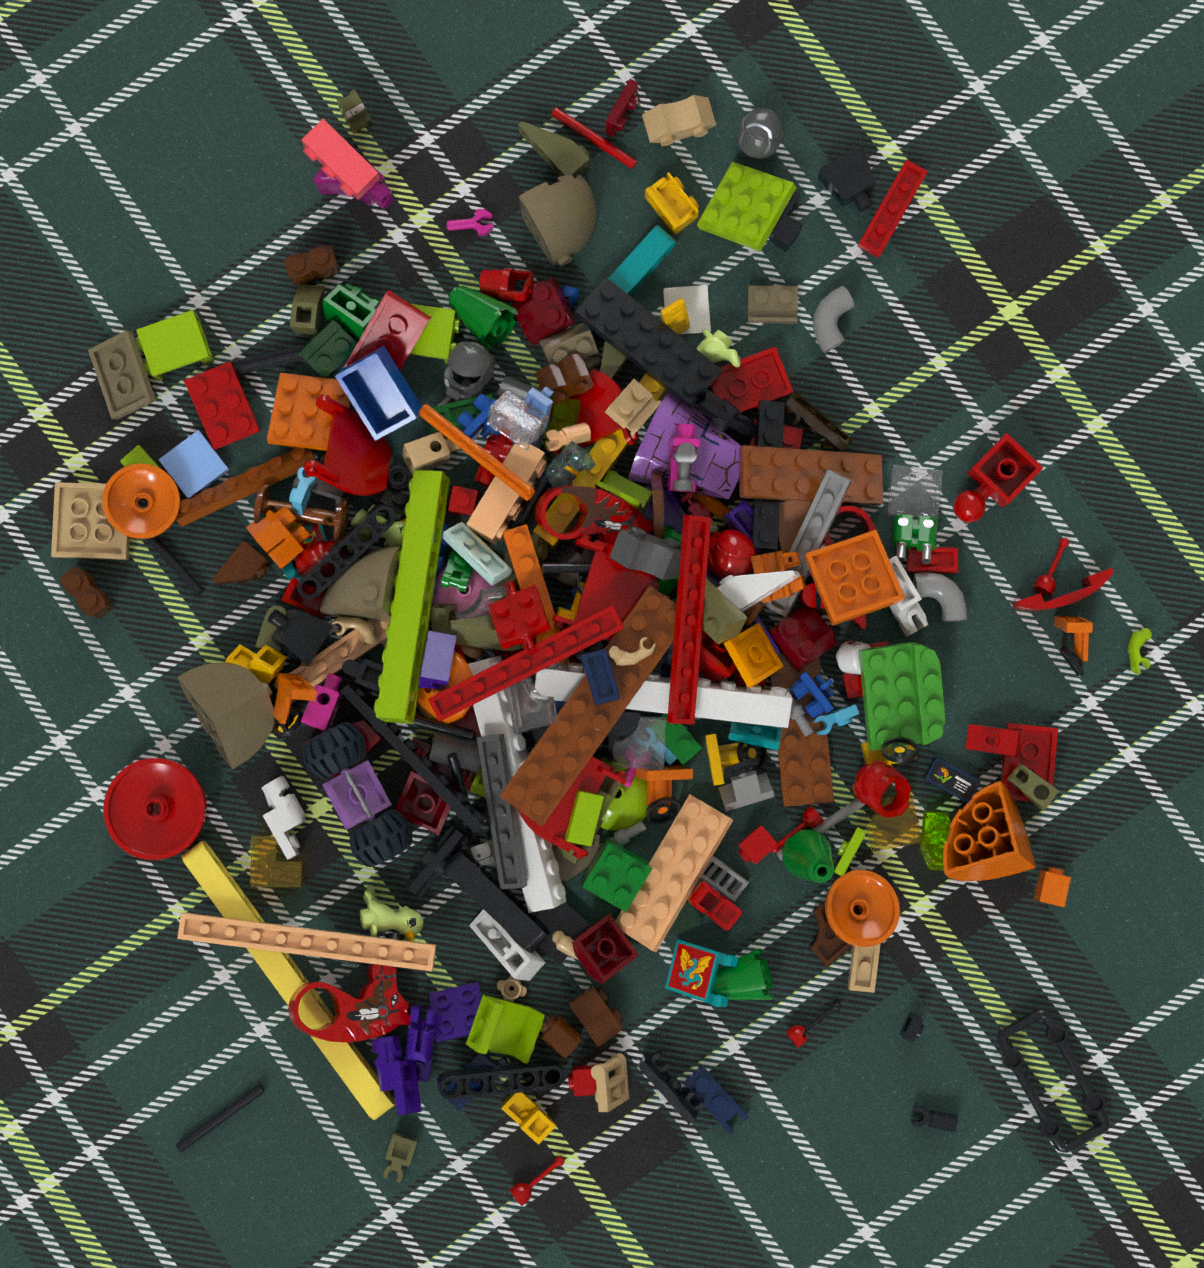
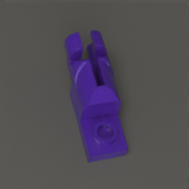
M413 1005L411 1007L405 1058L406 1060H415L418 1081L429 1082L436 1036L437 1008L430 1006L427 1011L426 1020H422V1005Z
M399 1036L372 1040L373 1053L379 1055L374 1062L377 1067L380 1092L395 1090V1104L398 1115L422 1112L415 1060L403 1061Z

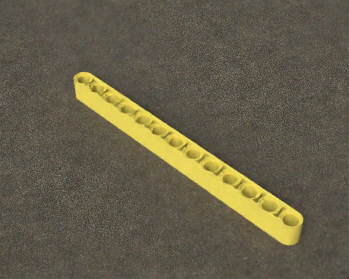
M200 841L181 856L187 868L223 917L265 923L205 841ZM247 948L289 1006L290 998L295 990L303 984L309 983V981L288 953ZM314 989L309 990L301 998L298 1009L299 1016L308 1028L317 1029L332 1022L333 1014ZM311 1037L372 1120H376L396 1105L389 1091L380 1092L377 1074L353 1042H330Z

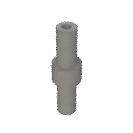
M787 688V692H790L793 698L790 717L797 722L803 735L806 737L812 734L813 730L804 716L806 713L801 704H797L791 691Z
M640 821L626 830L622 828L615 832V836L610 839L623 846L630 842V838L647 829L644 823Z

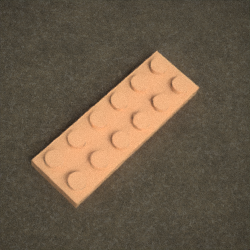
M689 794L650 861L652 867L650 874L626 912L621 910L616 919V923L625 934L650 950L657 952L732 824L733 819Z

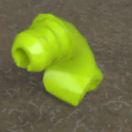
M1148 628L1134 631L1130 637L1128 645L1130 669L1135 674H1141L1139 663L1145 669H1149L1151 665L1150 661L1147 658H1142L1140 654V648L1146 640L1152 637V633Z

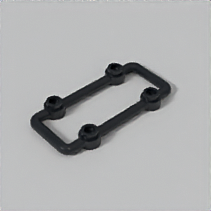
M1037 1009L998 1032L997 1042L1002 1050L1001 1061L1005 1067L1013 1070L1040 1119V1132L1045 1137L1051 1139L1058 1151L1068 1153L1108 1130L1110 1121L1104 1110L1106 1100L1100 1093L1092 1089L1066 1042L1068 1038L1066 1028L1056 1023L1049 1011ZM1040 1019L1044 1021L1047 1027L1045 1030L1046 1039L1052 1044L1057 1045L1084 1093V1107L1091 1113H1094L1099 1120V1124L1067 1142H1064L1060 1136V1122L1054 1117L1049 1116L1022 1067V1054L1012 1048L1007 1040L1011 1035Z

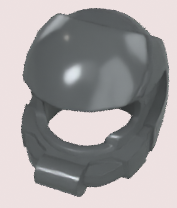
M758 108L745 115L736 135V142L740 150L747 156L755 159L772 158L783 137V126L779 116L767 108Z
M463 341L457 344L448 356L449 366L445 370L443 381L447 390L446 395L458 401L479 397L489 385L495 367V357L490 354L484 345L478 342ZM457 373L465 377L480 376V379L470 384V386H463L454 380L453 374Z

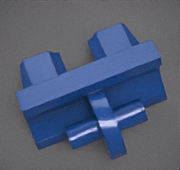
M480 394L473 404L481 413L474 419L465 411L457 421L463 428L464 434L471 439L484 426L486 428L480 433L484 439L491 432L497 437L500 432L496 427L502 420L496 416L491 422L489 421L502 407L497 400L494 399L492 401L484 394Z
M804 672L797 677L798 681L789 689L797 700L806 693L810 694L813 701L805 706L804 709L811 718L822 713L826 714L834 709L822 693L824 691L828 698L835 694L829 687L834 682L832 677L825 681L818 674L814 677V680L819 685L817 687L809 675Z

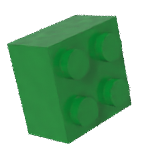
M606 837L580 881L584 889L626 912L650 874L652 867L649 861Z

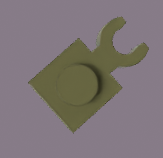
M396 1132L393 1133L385 1159L392 1161V1163L386 1167L383 1174L384 1178L387 1179L389 1172L395 1170L398 1173L396 1182L400 1183L404 1176L402 1165L410 1166L418 1143L417 1139Z

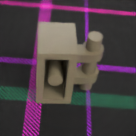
M583 322L539 340L548 365L558 364L562 359L577 353H581L589 372L602 363L599 355L589 359V356L598 353L590 329Z

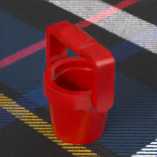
M504 268V270H483L479 282L480 293L504 301L527 300L535 285L532 271ZM515 279L525 280L522 292L515 291Z

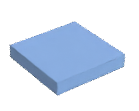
M199 430L159 459L188 499L199 494L229 471V468Z

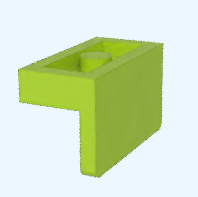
M610 470L602 482L597 480L595 484L596 489L606 491L621 498L635 507L641 514H643L652 499L650 490Z

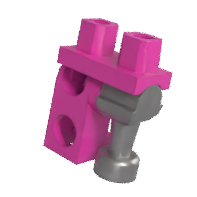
M693 424L676 425L675 437L669 439L668 447H671L672 450L669 455L667 491L695 492L696 482L689 480L691 464L697 458L695 448L700 447V439H694L695 425Z

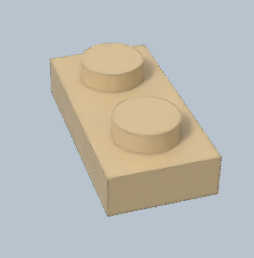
M881 943L871 947H852L848 980L849 990L875 992Z

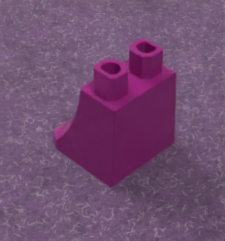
M320 169L313 179L317 190L322 195H346L339 187L341 183L335 177L330 179ZM375 169L379 174V180L359 200L370 206L376 203L385 210L394 199L391 196V190L386 185L384 176Z

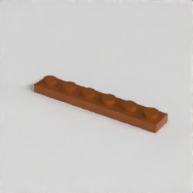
M295 447L281 456L273 457L262 465L252 467L246 472L234 478H229L215 487L205 489L200 494L180 501V509L176 518L178 523L183 527L259 491L264 485L270 486L298 473L301 467L304 468L306 461H316L313 450Z

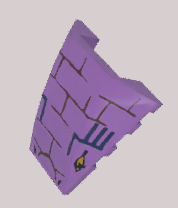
M668 391L657 408L636 453L628 480L651 485V473H660L662 486L667 487L669 455L672 450L671 447H668L669 439L675 437L676 425L693 424L695 425L694 439H700V447L695 448L697 458L691 464L689 480L696 482L695 492L693 493L730 499L739 479V447L741 446L693 407L690 409Z

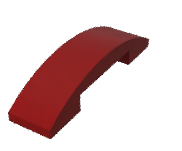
M1110 568L1082 578L1084 589L1044 602L1041 593L1014 602L1012 606L1014 609L1025 611H1044L1063 607L1095 592L1114 572Z

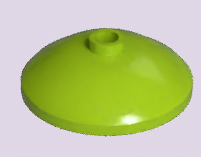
M620 755L619 761H608V756L599 759L624 773L629 765L628 759L623 758L624 756ZM635 775L630 787L622 784L620 787L622 795L612 800L601 818L603 823L600 827L612 831H619L622 828L626 830L644 820L646 817L645 811L648 807L646 806L647 781Z

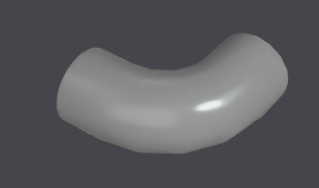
M844 286L835 289L823 298L814 313L813 331L823 353L833 350L845 341L837 323L843 313L854 308V302Z
M929 572L913 574V585L920 597H931L940 603L943 622L968 620L964 595L954 581L942 574Z

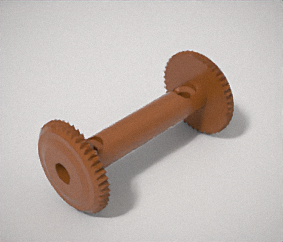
M269 485L262 486L258 491L254 506V522L256 524L266 517V513L270 509L275 514L286 506L295 516L296 520L334 526V541L336 542L346 533L349 520V503L345 498L340 500L337 512L306 506L304 514L299 515L293 513L292 504L270 500L271 491Z

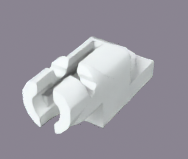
M894 556L889 561L903 591L905 600L889 607L907 637L929 624L925 613L918 603L922 598L898 557Z
M280 776L262 787L269 808H273V810L264 814L263 817L287 860L301 854L298 850L301 847L298 839L294 834L290 835L289 831L305 822V813L295 794L284 796L285 791L290 786L285 777Z

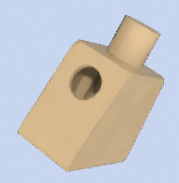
M437 432L404 444L402 457L413 478L414 470L430 471L449 462L451 452L461 448L450 439H444L441 432Z

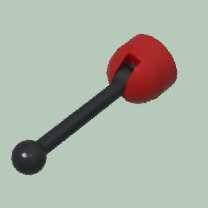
M834 1001L828 1010L805 1027L795 1025L785 1031L797 1048L802 1046L807 1041V1031L832 1012L839 1011L841 1009L840 1002Z

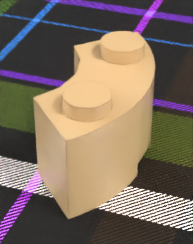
M696 95L675 103L659 104L642 114L650 143H661V146H667L676 140L691 136L702 137L708 133V129L716 126L708 97Z

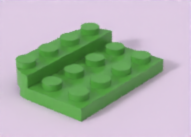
M913 642L859 650L868 749L871 751L880 750L886 740L894 737L909 738L916 744L920 743L922 745L939 739L943 735L945 710L941 666L936 652L926 646ZM898 743V745L902 746L909 745L906 743ZM893 744L888 745L885 749L893 748Z

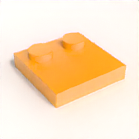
M760 623L751 626L738 636L723 643L748 688L784 667Z

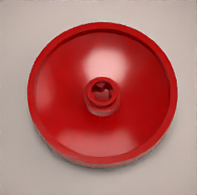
M163 758L143 759L125 767L109 785L103 805L105 825L114 842L128 854L146 860H160L173 857L190 847L201 833L207 814L206 796L197 777L182 764Z

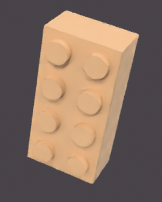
M518 437L503 465L534 489V481L537 477L540 478L547 461L545 452ZM495 476L467 522V526L475 534L497 545L498 541L503 542L505 540L502 531L509 530L508 525L511 520L516 521L522 510L521 503L524 498Z

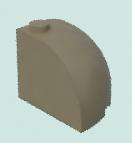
M572 174L558 177V183L548 185L545 182L519 196L523 221L553 268L558 265L563 267L570 263L573 259L572 257L589 243L596 228L598 213L595 197L588 183L581 175H577L576 178Z
M402 546L382 547L361 554L328 586L322 600L320 612L327 617H358L363 620L390 623V603L395 595L394 578L398 575V553L402 550Z
M232 663L205 664L177 677L188 702L192 704L198 714L196 715L206 733L210 734L216 744L215 747L232 770L251 758L262 747L274 723V709L269 697L272 695V692L265 681L261 683L251 671Z

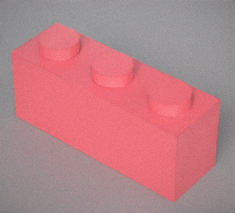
M324 119L302 139L303 146L305 147L303 152L313 162L317 159L323 165L322 171L330 179L335 177L341 183L339 187L347 196L351 197L353 195L359 200L379 180L378 172Z

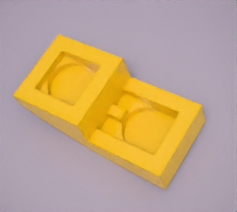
M524 1092L510 1094L500 1105L501 1109L516 1121L520 1128L538 1145L556 1127L551 1118Z

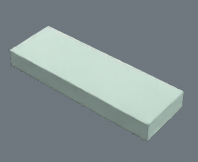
M463 522L443 532L442 538L491 586L511 575L512 569Z

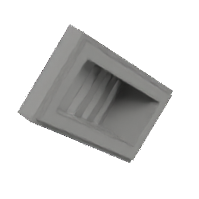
M714 855L700 877L733 902L737 900L749 883L748 880ZM720 867L721 869L719 870L717 875L714 877V879H711V876L714 874L717 868ZM727 873H729L730 875H729V876L727 877V879L724 881V883L722 884V886L719 885V883H720L721 880L724 878V876H725ZM736 878L738 881L735 884V886L732 888L730 892L727 891L728 887Z

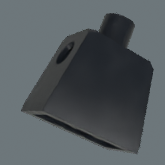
M862 146L820 169L818 174L819 180L842 207L854 201L859 212H862L873 205L867 194L873 190L875 180Z
M275 609L268 617V622L277 628L271 637L272 641L298 666L310 665L333 627L331 624L299 609H289L285 615Z

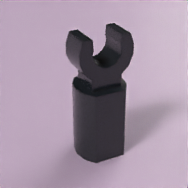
M913 1106L914 1111L922 1113V1117L919 1120L911 1119L913 1125L921 1127L928 1124L931 1128L956 1131L958 1123L957 1114L930 1110L928 1112L922 1106Z

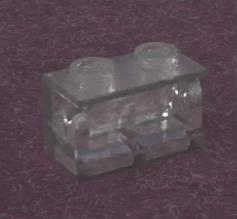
M507 390L490 406L487 424L511 439L513 443L528 450L530 443L533 444L545 433L549 417Z

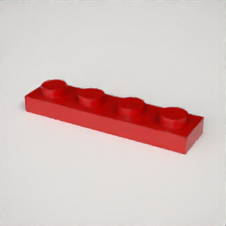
M906 159L857 247L877 258L880 257L926 176L927 170Z

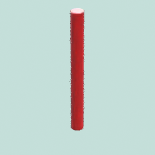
M556 107L553 110L551 116L629 168L633 169L636 166L637 160Z

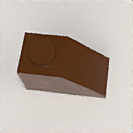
M242 541L212 580L219 585L256 581L258 578L262 579L270 569L268 565L271 561L250 544Z

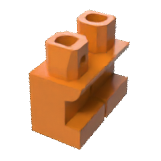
M286 506L275 514L270 509L264 519L257 524L252 522L246 527L280 569L304 550L300 544L310 536L300 522L291 530H287L286 527L296 518Z
M784 550L751 556L754 574L790 571L789 567L801 565L798 552L786 553ZM800 575V577L760 601L761 604L795 595L794 592L806 588L804 576Z

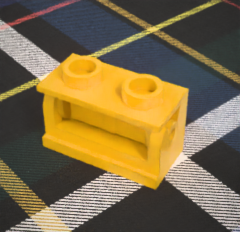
M668 172L667 178L663 177L645 189V198L675 236L698 219L699 205L692 196L688 197L683 191L684 186L679 178H673Z

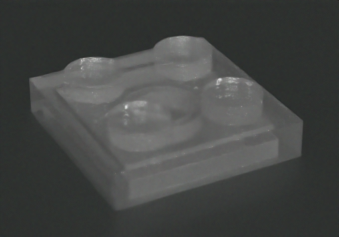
M894 464L891 472L886 515H913V519H919L920 515L938 519L943 471Z

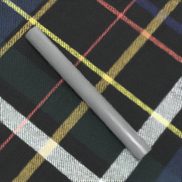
M855 799L825 819L821 825L812 828V830L823 834L865 806V804ZM783 848L776 853L781 861Z

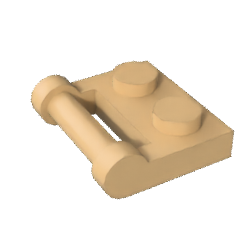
M616 1053L604 1064L599 1063L592 1067L591 1075L596 1080L595 1100L598 1103L599 1112H609L629 1099L627 1063L622 1053ZM615 1070V1075L609 1078L608 1073Z

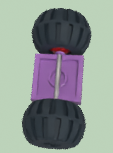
M344 722L329 728L307 741L303 746V758L307 768L321 779L340 772L341 775L322 785L346 830L364 820L366 821L350 833V847L352 854L360 863L367 867H373L393 858L410 847L412 844V829L408 820L395 810H389L375 817L374 814L392 804L368 760L352 769L349 768V766L365 757L366 743L363 734L357 727L349 722Z

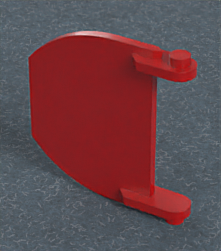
M592 370L589 372L594 386L587 392L571 395L563 403L552 405L547 432L550 430L561 431V428L581 423H587L591 431L590 441L571 446L563 445L558 450L552 451V454L562 458L555 470L559 477L563 476L566 478L570 476L571 472L565 469L566 466H569L568 455L622 429L624 438L629 445L635 444L636 439L639 438L638 432L632 436L628 428H622L605 413L623 391L612 378L600 371Z
M322 394L316 399V406L332 415L324 465L313 460L306 461L304 464L306 474L354 495L368 496L384 491L387 487L392 454L388 443L384 437L375 441L358 413L334 401L329 395Z
M581 535V538H577L576 545L595 551L574 620L553 615L554 627L563 629L564 625L570 627L612 605L623 623L649 585L658 591L659 584L654 575L635 569H627L611 559L609 556L613 545L598 540L591 542V537ZM613 634V635H611V636H609V637H607V638H605V639H603V640H604V641H610L615 634Z
M592 756L543 826L537 824L518 810V812L534 833L567 852L573 850V856L582 860L583 856L587 857L589 852L565 840L577 790L597 793L606 776L625 785L628 781L625 779L627 774L620 770L616 774L613 773V767Z

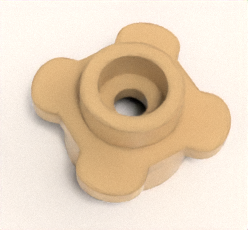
M510 975V978L500 980L497 983V989L502 992L506 1001L513 1002L519 996H525L527 992L526 987L522 986L521 982L518 979H514L512 975ZM510 986L514 987L513 991L509 989Z

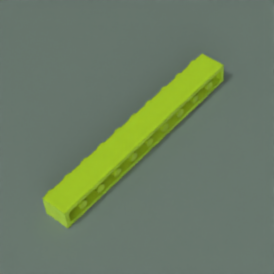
M414 470L413 478L409 482L410 499L405 507L407 518L401 532L403 544L402 550L398 553V575L394 578L395 595L390 603L391 621L386 629L388 640L386 649H384L382 654L384 666L378 680L380 688L379 698L375 701L374 705L376 717L384 722L414 724L419 691L418 686L425 652L451 480L443 471Z

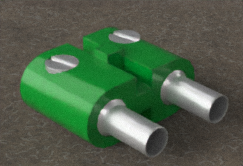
M904 514L894 517L892 546L897 549V557L900 562L905 561L906 550H910L911 547H917V551H922L923 563L928 564L931 562V551L937 547L936 518L919 515V519H913V515Z

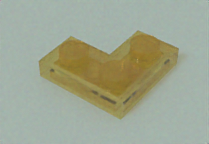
M251 836L250 887H302L303 861H278V842L274 836Z

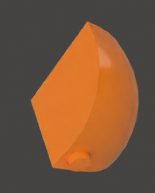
M1001 781L983 788L972 796L973 799L962 810L959 809L949 826L951 829L947 842L944 843L943 866L947 877L958 881H983L1006 877L1036 868L1019 810L1010 792Z

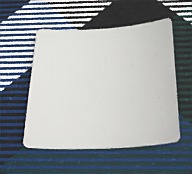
M707 285L664 288L665 307L680 298H683L690 328L681 334L703 333L702 330L704 328L711 332Z

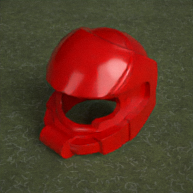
M734 529L723 532H710L707 568L713 574L724 579L729 575L735 577L752 572L751 556H756V550L752 540L747 535Z
M877 760L859 769L852 786L857 799L885 818L900 817L909 807L908 801L911 786L907 779L892 766ZM892 782H895V789L897 791L895 799L889 805L882 806V795Z

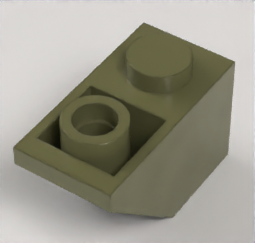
M299 284L292 302L290 327L295 333L316 335L320 331L325 292L324 286Z

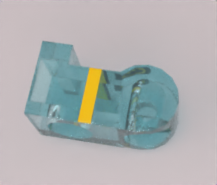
M571 441L548 466L546 476L552 488L572 485L573 480L584 469L590 471L596 464L587 450Z

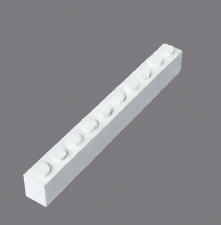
M497 656L468 664L472 676L501 662L502 658ZM508 687L474 704L473 707L481 736L504 734L512 779L528 755L526 752V742L519 726V716L515 711L512 700L513 693L511 688ZM516 809L528 885L522 888L528 912L555 908L567 901L565 897L566 891L560 879L559 865L555 860L552 843L534 833L524 822L518 809Z
M557 662L536 673L534 698L567 702L586 675L583 664L569 663L568 666L558 665ZM651 672L626 709L668 714L670 678L660 677L659 673ZM698 678L695 717L788 728L793 698L790 692H787V689L781 687H772L771 690L761 689L759 685L748 688L747 685L746 687L736 686V683L731 681H721V684L711 683L709 679Z

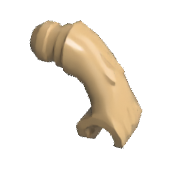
M338 617L332 622V625L337 623L342 627V629L335 632L338 636L343 635L349 628H354L361 633L367 644L376 641L375 626L361 618Z
M643 637L636 652L629 653L621 651L617 646H612L608 656L617 663L616 665H634L654 653L656 644L654 643L651 649L644 648L643 643L647 640V637Z
M562 931L554 932L552 940L556 943L557 949L578 960L574 953L573 940L569 936L564 935Z

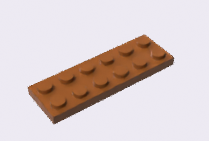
M743 445L739 447L740 497L813 502L827 470H832L852 480L842 504L879 506L883 504L882 455Z
M778 655L784 667L770 675L771 688L781 687L790 689L798 681L797 677L804 672L819 687L814 680V677L818 674L821 675L819 658L799 672L786 655ZM806 693L797 700L795 698V700L804 709L805 706L813 701V698L809 693ZM806 711L804 716L813 730L812 734L805 737L797 722L792 720L791 717L788 728L782 727L781 740L777 752L784 807L834 802L827 734L817 735L816 732L821 731L824 728V724L822 721L813 723V718Z

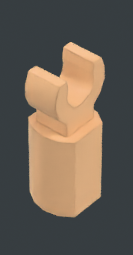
M587 423L561 428V431L550 430L546 432L550 440L546 442V446L550 451L558 450L563 445L571 446L590 441L591 431Z

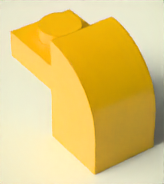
M240 644L226 658L225 663L240 665L251 671L261 683L265 681L269 685L276 677V674L283 669L287 657L266 644L257 654Z

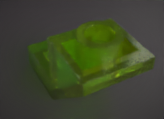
M925 811L923 814L920 851L929 870L944 871L943 849L951 829L949 827L951 821L947 813Z

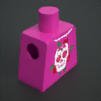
M328 673L324 686L316 684L314 688L317 691L316 700L308 702L301 720L303 724L322 731L333 727L344 696L337 692L342 681L341 677ZM325 696H329V697H330L329 703L326 704V705H323V704H322L323 698H324Z

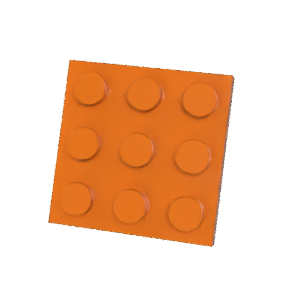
M280 373L267 435L268 444L326 451L332 415L319 409L316 406V399L322 394H327L334 401L351 409V401L337 379Z
M877 530L811 551L804 556L832 626L905 600Z

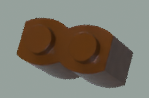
M329 245L315 247L308 253H296L284 260L288 277L295 286L310 284L317 278H330L341 271L337 256L332 246Z
M581 353L570 355L562 359L558 364L545 366L535 373L541 391L545 387L554 391L553 396L550 397L553 401L552 405L561 404L571 395L583 394L594 386Z
M73 567L60 577L63 588L70 595L76 597L78 606L85 614L101 619L114 608L111 598L104 591L98 589L95 578L89 572Z
M593 984L569 1002V1006L599 1047L623 1030L621 1022L624 1021V1018L617 1008L612 1010L607 1004V1001L610 999L602 987L597 989Z
M559 1014L556 1017L551 1015L542 1026L543 1036L541 1038L564 1059L571 1054L581 1041L582 1035Z

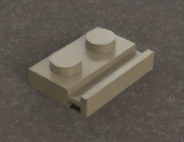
M748 285L747 323L797 324L798 286Z

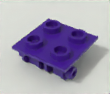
M475 982L429 993L431 1006L437 1008L435 1027L437 1042L469 1035L481 1002L479 983Z

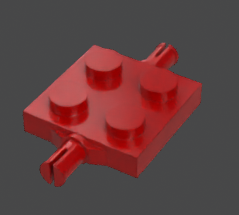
M508 581V583L504 584L507 596L488 605L497 637L503 650L514 645L523 644L525 654L531 655V652L533 654L536 652L532 639L551 628L535 584L517 592L515 583Z

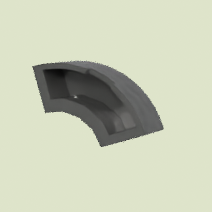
M632 527L631 530L620 529L609 557L627 569L643 571L662 580L676 579L680 567L681 547H679L680 543L672 538H665L664 540L646 534L640 528Z

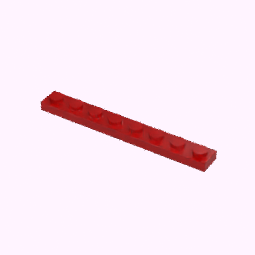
M684 515L667 723L694 724L711 517Z
M612 605L535 644L536 652L534 654L531 652V655H526L525 650L428 698V701L438 721L441 722L625 628Z

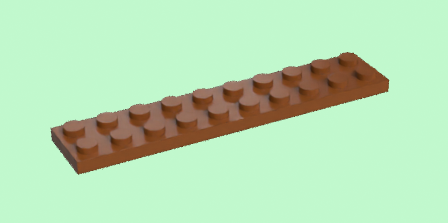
M649 585L622 623L625 629L615 633L605 648L607 654L612 646H617L621 651L633 653L638 650L640 640L643 637H647L643 647L651 649L655 643L654 653L634 665L623 666L616 665L617 663L608 656L621 698L616 701L595 706L585 675L500 795L502 799L540 826L544 825L674 641L676 603Z

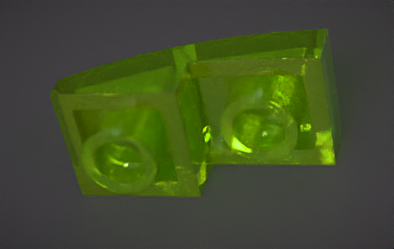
M567 399L561 404L553 405L552 422H548L546 432L550 430L561 431V428L576 425L580 400ZM546 432L544 437V447H547L546 442L550 441L546 435ZM563 445L559 449L567 450L568 446Z

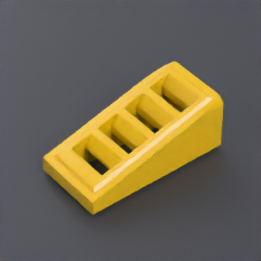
M683 298L676 300L661 310L660 320L678 335L690 328V321Z

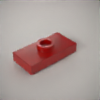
M911 547L910 550H907V574L921 572L958 574V548L936 547L935 550L931 551V562L925 564L922 562V551H917V547Z
M969 724L965 749L1017 757L1021 732Z

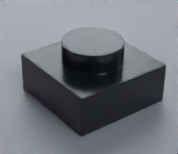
M910 1012L900 1035L913 1043L915 1038L918 1039L923 1032L924 1024L922 1023L924 1019Z

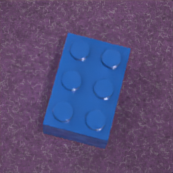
M384 345L344 367L335 375L375 441L419 416V410L422 406Z

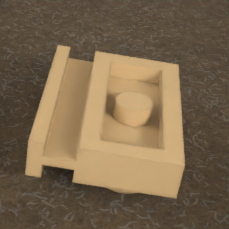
M633 379L605 413L622 428H628L631 431L630 434L634 436L659 407L661 401L657 402L652 398L653 394Z

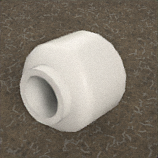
M858 641L844 642L836 653V661L841 671L861 675L859 650L871 648L869 644Z

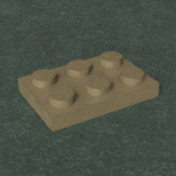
M126 330L88 350L111 419L118 420L156 401L133 331Z

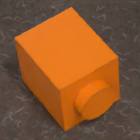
M1052 867L1048 868V872L1040 870L1034 900L1065 907L1071 877L1064 876V870Z

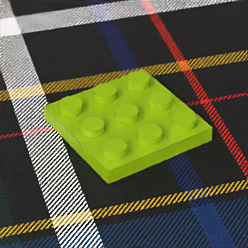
M732 162L698 221L697 226L700 230L761 252L797 187L793 182Z

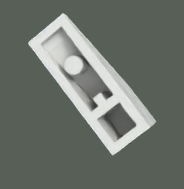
M791 570L735 577L729 575L719 582L721 586L717 589L743 612L800 577L798 571Z
M484 909L469 925L514 979L530 981L546 963L536 951L533 953L527 951Z

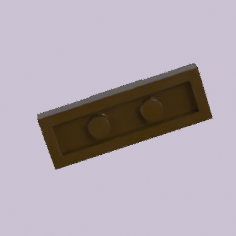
M797 392L785 403L789 407L784 410V417L789 412L796 414L793 425L798 424L803 418L807 423V427L813 433L826 437L821 443L820 447L822 449L827 444H832L834 446L833 452L844 451L853 441V438Z

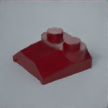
M555 278L538 282L531 294L528 295L527 300L513 301V307L518 312L516 317L523 333L532 346L539 344V340L576 324Z
M805 605L787 618L782 619L779 624L768 632L772 640L799 672L837 644L831 628L815 610Z
M412 769L395 811L401 813L408 821L426 828L439 836L451 807ZM453 783L450 787L456 792L455 784Z
M610 913L572 941L575 956L589 976L600 984L605 983L639 956Z

